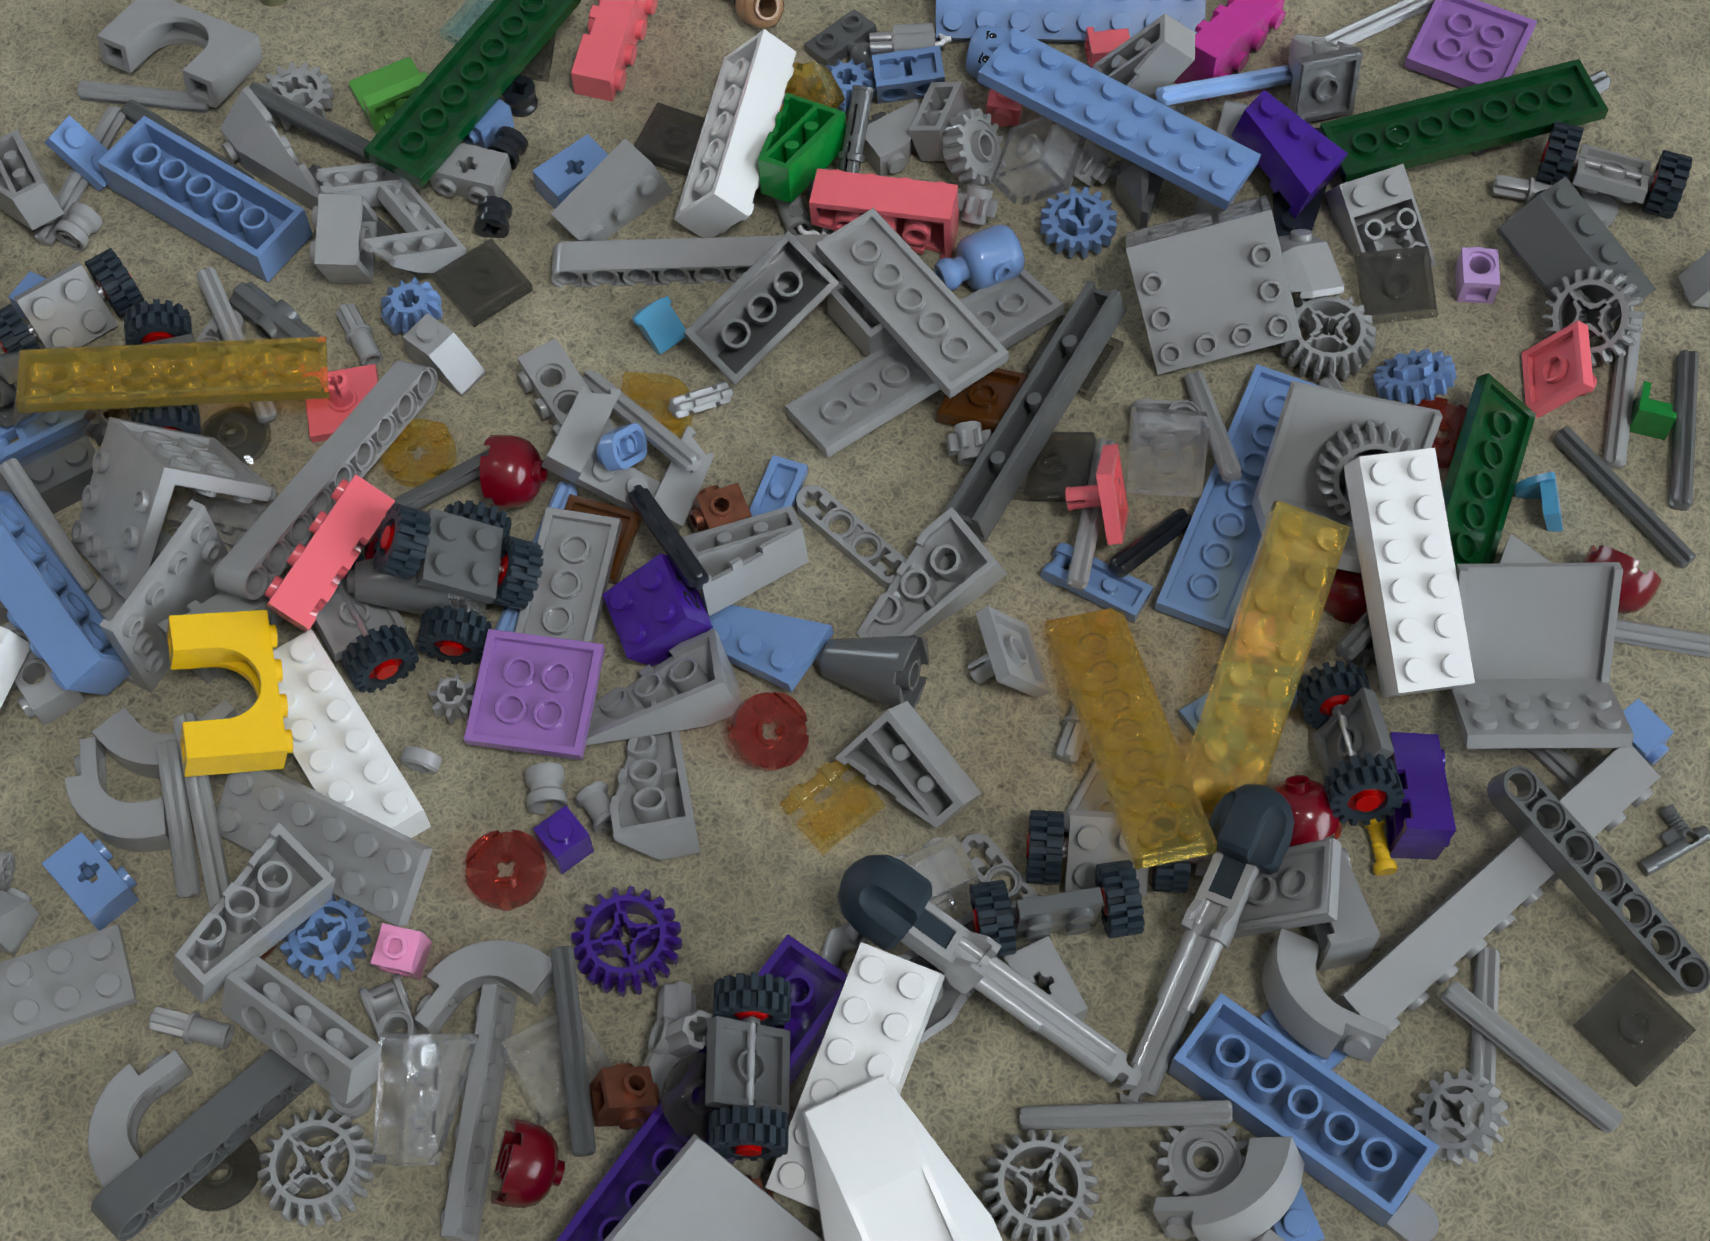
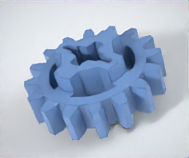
M1073 186L1070 187L1069 194L1065 195L1059 190L1056 192V200L1051 198L1046 200V208L1041 210L1040 232L1041 234H1046L1045 243L1047 245L1056 243L1055 252L1059 253L1066 249L1070 258L1075 255V252H1080L1083 258H1087L1088 250L1092 249L1096 254H1100L1102 245L1110 246L1111 238L1116 234L1117 211L1111 210V200L1101 201V192L1098 191L1092 196L1089 195L1088 187H1084L1082 193H1077Z
M1430 349L1421 350L1418 353L1415 350H1411L1407 355L1398 353L1393 360L1385 359L1384 366L1376 367V374L1373 375L1379 398L1386 397V400H1398L1401 403L1407 404L1413 401L1415 405L1419 404L1421 399L1432 401L1437 394H1447L1446 388L1454 387V380L1457 379L1455 363L1452 362V357L1450 355L1444 356L1443 351L1432 354Z
M332 894V899L283 938L287 942L283 943L280 949L284 956H289L287 962L293 970L299 968L300 974L305 979L311 976L314 971L319 982H324L326 974L330 972L336 980L341 979L340 969L344 967L352 972L355 971L356 968L352 960L355 957L365 959L367 955L361 945L370 944L372 941L370 935L365 932L371 926L367 917H361L364 913L362 908L355 904L351 906V902L340 898L337 902L334 894ZM329 913H332V914H338V915H341V916L334 918V917H332V916H330V915H328V914H329ZM329 931L327 933L328 939L321 941L323 940L322 933ZM305 954L308 956L317 954L323 957V960L312 959Z

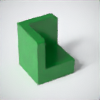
M1643 381L1633 400L1630 432L1665 440L1676 421L1677 413L1672 411L1673 404L1649 399L1652 383Z

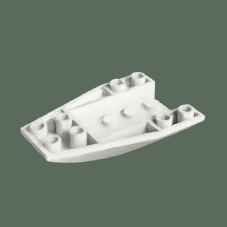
M884 1074L804 1111L824 1241H1003L992 1216Z

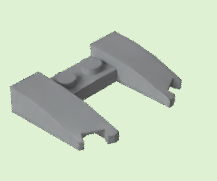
M375 163L317 169L315 178L322 182L323 185H320L318 195H362L370 206H384L407 232L363 239L361 248L369 253L373 252L389 262V265L412 272L447 273L460 269L467 249L406 179Z
M582 386L541 466L623 509L634 512L636 510L628 500V493L633 491L634 486L642 485L643 488H647L676 530L679 531L705 479L714 457L713 453L705 454L693 439L697 433L692 427L687 426L681 440L701 456L702 464L698 466L697 472H686L672 460H670L660 482L632 467L617 471L607 470L599 462L597 449L594 447L622 390L610 388L608 394L588 393L587 387Z

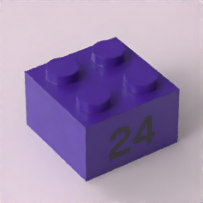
M662 553L603 593L627 658L646 665L650 664L651 667L659 665L672 656L669 650L679 643L713 628L698 590L687 586L667 555Z

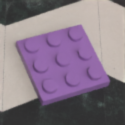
M1435 0L1406 58L1404 67L1460 88L1512 76L1532 36L1537 21L1479 0Z
M488 629L465 731V743L467 745L583 760L605 653L604 645Z

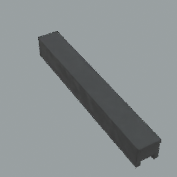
M1086 282L946 508L947 511L953 507L980 541H987L1127 310L1124 307L1120 290L1113 288L1111 292L1096 288L1094 282Z

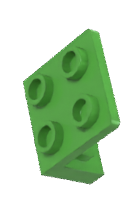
M407 57L349 81V86L374 132L377 133L426 79L428 74L426 71L419 73L413 60Z

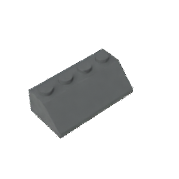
M1566 177L1536 196L1496 230L1551 300L1557 301L1558 299L1551 292L1553 287L1566 289L1562 284V277L1569 276L1576 282L1574 271L1582 269L1588 277V270L1591 266L1598 267L1600 276L1605 268L1613 269L1612 281L1619 274L1626 275L1627 278L1622 288L1629 284L1637 286L1636 291L1630 295L1631 299L1643 297V300H1645L1656 290L1654 285ZM1598 285L1582 290L1585 296H1590L1596 303L1613 295L1608 289ZM1573 299L1569 303L1566 313V319L1570 324L1577 315L1576 308L1572 303ZM1620 304L1610 317L1611 324L1622 316ZM1589 309L1587 314L1591 316H1587L1588 322L1586 323H1598L1600 319L1597 317L1601 316L1600 310ZM1588 330L1589 339L1596 335L1592 330Z
M788 231L684 332V338L716 370L736 385L840 283Z
M82 428L18 461L51 512L55 514L82 500L84 488L90 485L93 475L92 462L96 451ZM0 473V490L11 493L23 508Z

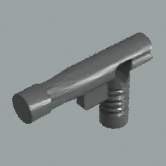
M1674 805L1667 806L1659 812L1661 817L1667 820L1668 826L1671 827L1670 830L1660 836V840L1665 847L1637 863V867L1645 877L1653 874L1709 841V829L1702 825L1692 831L1690 827H1687L1688 824L1685 823V820H1682L1683 817H1680V813H1678ZM1686 835L1693 838L1695 843L1689 844Z

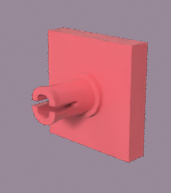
M1578 320L1521 353L1525 405L1538 418L1580 395L1585 396L1587 392L1591 393L1596 387L1597 379L1592 372L1588 325Z
M376 364L303 376L309 435L312 443L328 440L377 384L379 378Z
M1118 444L1103 445L1096 472L1097 484L1066 487V502L1069 501L1067 508L1068 511H1073L1076 509L1101 507L1107 545L1123 544L1129 508Z

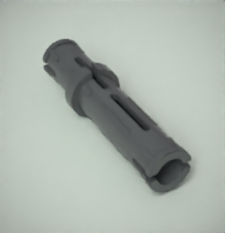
M852 85L853 90L842 151H838L837 158L840 159L839 170L859 173L861 163H865L866 156L862 154L875 89L861 85Z

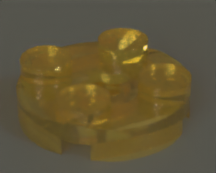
M428 419L411 420L383 453L381 458L386 471L396 482L405 487L415 488L453 468L457 458V449L454 439L444 423ZM417 447H424L425 451H429L428 454H422L421 459L415 460L411 451L416 450Z

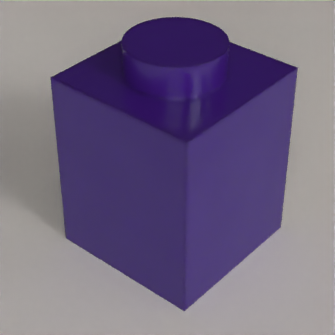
M566 805L533 828L539 847L561 875L594 852L589 833Z

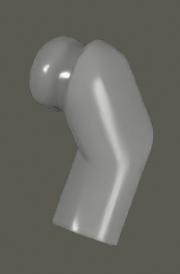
M848 922L832 929L827 934L821 957L838 968L842 954L858 948L861 942L865 943L868 939L857 932Z

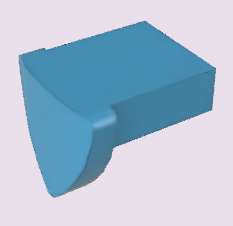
M668 296L647 304L637 310L632 316L633 322L639 327L658 355L684 339V332L686 331V328L671 307L672 301Z
M1543 473L1518 482L1514 490L1516 497L1542 499L1547 531H1563L1559 491L1555 473Z

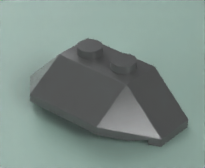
M1179 104L1165 105L1184 115L1185 106ZM1123 158L1122 162H1115L1111 175V182L1116 183L1114 195L1136 228L1148 227L1164 178Z

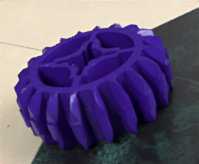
M631 885L626 890V895H620L618 888L613 887L611 890L612 898L606 900L604 895L598 893L596 896L598 906L594 907L590 904H585L583 909L587 917H576L575 925L580 931L571 934L572 943L577 945L573 948L574 957L576 960H580L577 964L579 972L581 974L589 973L587 979L592 986L602 981V991L608 994L613 989L614 984H617L619 996L624 997L627 993V986L633 985L635 993L641 995L643 991L642 982L647 981L650 987L656 989L658 983L655 974L658 973L660 976L668 978L671 973L666 964L673 965L678 963L679 957L674 951L681 949L683 945L682 939L677 937L682 931L679 922L673 921L676 917L673 908L664 909L665 900L661 896L651 901V892L647 888L638 897L636 896L635 888ZM627 914L644 916L654 924L648 926L647 922L634 923L629 920ZM614 918L613 927L608 932L600 934L599 939H595L600 928L608 920ZM623 926L626 927L627 934L630 935L632 943L629 944L631 949L630 955H628L626 946H623L621 937L624 936ZM659 941L651 956L639 964L638 958L640 953L644 949L653 946V942ZM605 955L606 958L619 957L625 961L626 967L611 966L603 962L598 956Z

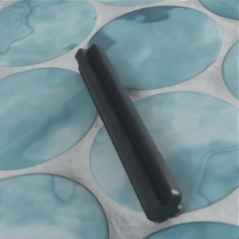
M642 485L634 486L633 491L628 493L629 502L687 586L693 587L694 590H701L703 585L709 581L707 572L647 488H643Z

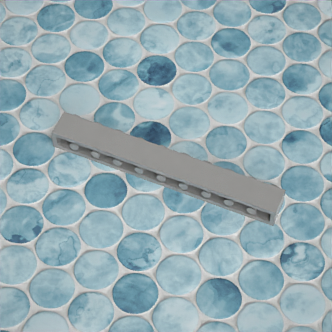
M1633 746L1632 748H1613L1557 799L1599 843L1595 836L1603 829L1610 832L1626 819L1622 811L1630 804L1636 808L1654 793L1650 786L1660 776ZM1540 813L1537 816V821L1545 828L1546 821ZM1519 833L1516 834L1332 1001L1351 1012L1387 1026V1035L1390 1034L1401 1023L1396 1018L1406 1008L1412 1012L1430 997L1426 990L1434 982H1437L1440 986L1454 976L1459 970L1454 965L1464 955L1469 960L1487 945L1483 938L1489 932L1494 930L1496 933H1499L1516 918L1511 913L1520 904L1524 908L1531 905L1544 893L1540 886L1548 879L1555 882L1559 877ZM1566 842V853L1572 858L1574 856L1573 848Z

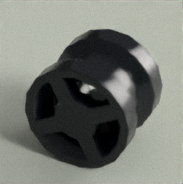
M518 75L502 94L504 102L510 106L512 116L514 117L529 116L538 107L534 82L527 76Z
M502 126L498 128L495 134V142H491L487 149L508 154L511 169L514 170L519 164V155L526 152L529 144L521 132L508 126Z
M497 196L481 198L477 205L479 216L475 219V231L480 236L486 238H505L509 233L510 225L508 220L512 215V205L507 200Z

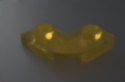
M796 62L792 65L794 72L787 82L785 94L796 95L835 109L846 99L833 74L826 66L817 62H807L804 64ZM783 103V105L781 106V108L779 109V112H781V110H782V108H783V106H784V103Z
M624 372L622 392L642 409L655 410V419L681 439L686 427H692L693 414L679 419L674 418L672 412L668 411V405L672 397L685 395V393L690 392L688 387L678 378L667 374Z

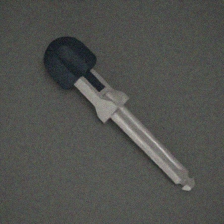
M1244 784L1225 794L1213 811L1203 834V842L1205 847L1214 855L1195 899L1188 907L1181 922V926L1185 930L1158 991L1156 999H1158L1129 1065L1131 1066L1137 1062L1142 1077L1137 1087L1130 1090L1128 1096L1120 1093L1121 1103H1142L1143 1097L1147 1095L1156 1097L1188 1020L1197 1009L1222 948L1228 950L1238 920L1258 873L1271 875L1279 871L1291 843L1295 822L1292 808L1284 796L1269 786Z
M868 855L855 861L845 871L837 898L843 917L861 935L882 950H891L901 941L941 970L950 985L963 995L974 987L1109 1084L1117 1078L1121 1081L1120 1090H1133L1137 1087L1142 1077L1137 1062L1129 1066L1126 1060L1128 1056L1126 1052L997 958L995 955L1001 948L1000 944L989 936L969 931L929 902L933 895L931 881L905 862L890 855Z

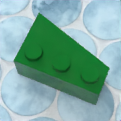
M786 93L784 96V106L775 117V127L772 132H769L758 157L761 193L792 203L815 179L817 168L825 169L837 157L838 151H842L846 129L845 112Z

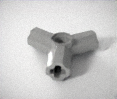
M681 981L674 984H665L658 993L657 1021L649 1037V1053L643 1066H650L653 1082L658 1085V1105L681 1076L685 1065H689L697 1053L707 1046L708 1020L712 1016L705 1011L696 1010V995L692 992V985Z

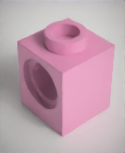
M382 923L371 964L381 972L394 975L399 973L403 977L421 980L432 941L420 931Z

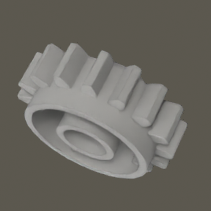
M980 108L958 112L957 116L950 118L951 124L945 128L942 148L947 167L959 179L960 183L967 182V184L981 186L992 184L994 179L1000 178L998 169H1002L1005 166L1000 160V156L1006 155V151L1000 148V143L1004 138L1003 136H997L996 133L999 125L997 123L991 124V115L989 113L983 115Z
M1221 1125L1180 1126L1181 1132L1170 1127L1166 1133L1170 1143L1160 1142L1157 1150L1161 1155L1165 1156L1156 1162V1169L1166 1173L1160 1180L1161 1187L1171 1186L1174 1190L1171 1197L1208 1195L1229 1185L1239 1175L1244 1166L1246 1156H1241V1153L1248 1145L1246 1140L1235 1142L1233 1139L1237 1131L1235 1126L1229 1128L1226 1132L1220 1129ZM1199 1155L1210 1158L1214 1164V1170L1210 1172L1200 1171L1194 1165L1193 1158Z

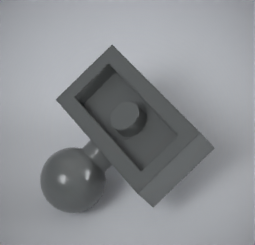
M853 9L804 44L805 52L825 69L826 65L834 66L838 59L841 61L848 55H850V60L851 58L853 59L855 65L865 62L868 69L872 66V55L876 54H871L870 43L867 42L870 40L869 33L877 32L876 24Z

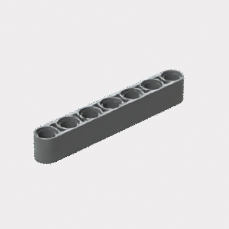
M1517 766L1491 778L1487 787V794L1491 803L1665 994L1680 997L1700 993L1708 988L1710 985V967L1534 772L1529 768ZM1508 780H1511L1516 785L1517 796L1510 792ZM1537 811L1545 818V828L1537 821ZM1566 842L1573 848V859L1566 853ZM1594 873L1601 879L1602 890L1598 889L1594 883ZM1623 905L1630 911V922L1623 915ZM1652 936H1653V937L1657 940V942H1658V945H1659V951H1658V953L1655 952L1654 949H1653V947H1652V944H1651ZM1681 968L1687 974V984L1681 979Z
M272 1049L268 1050L105 1187L93 1200L91 1211L119 1241H127L133 1238L315 1083V1081Z

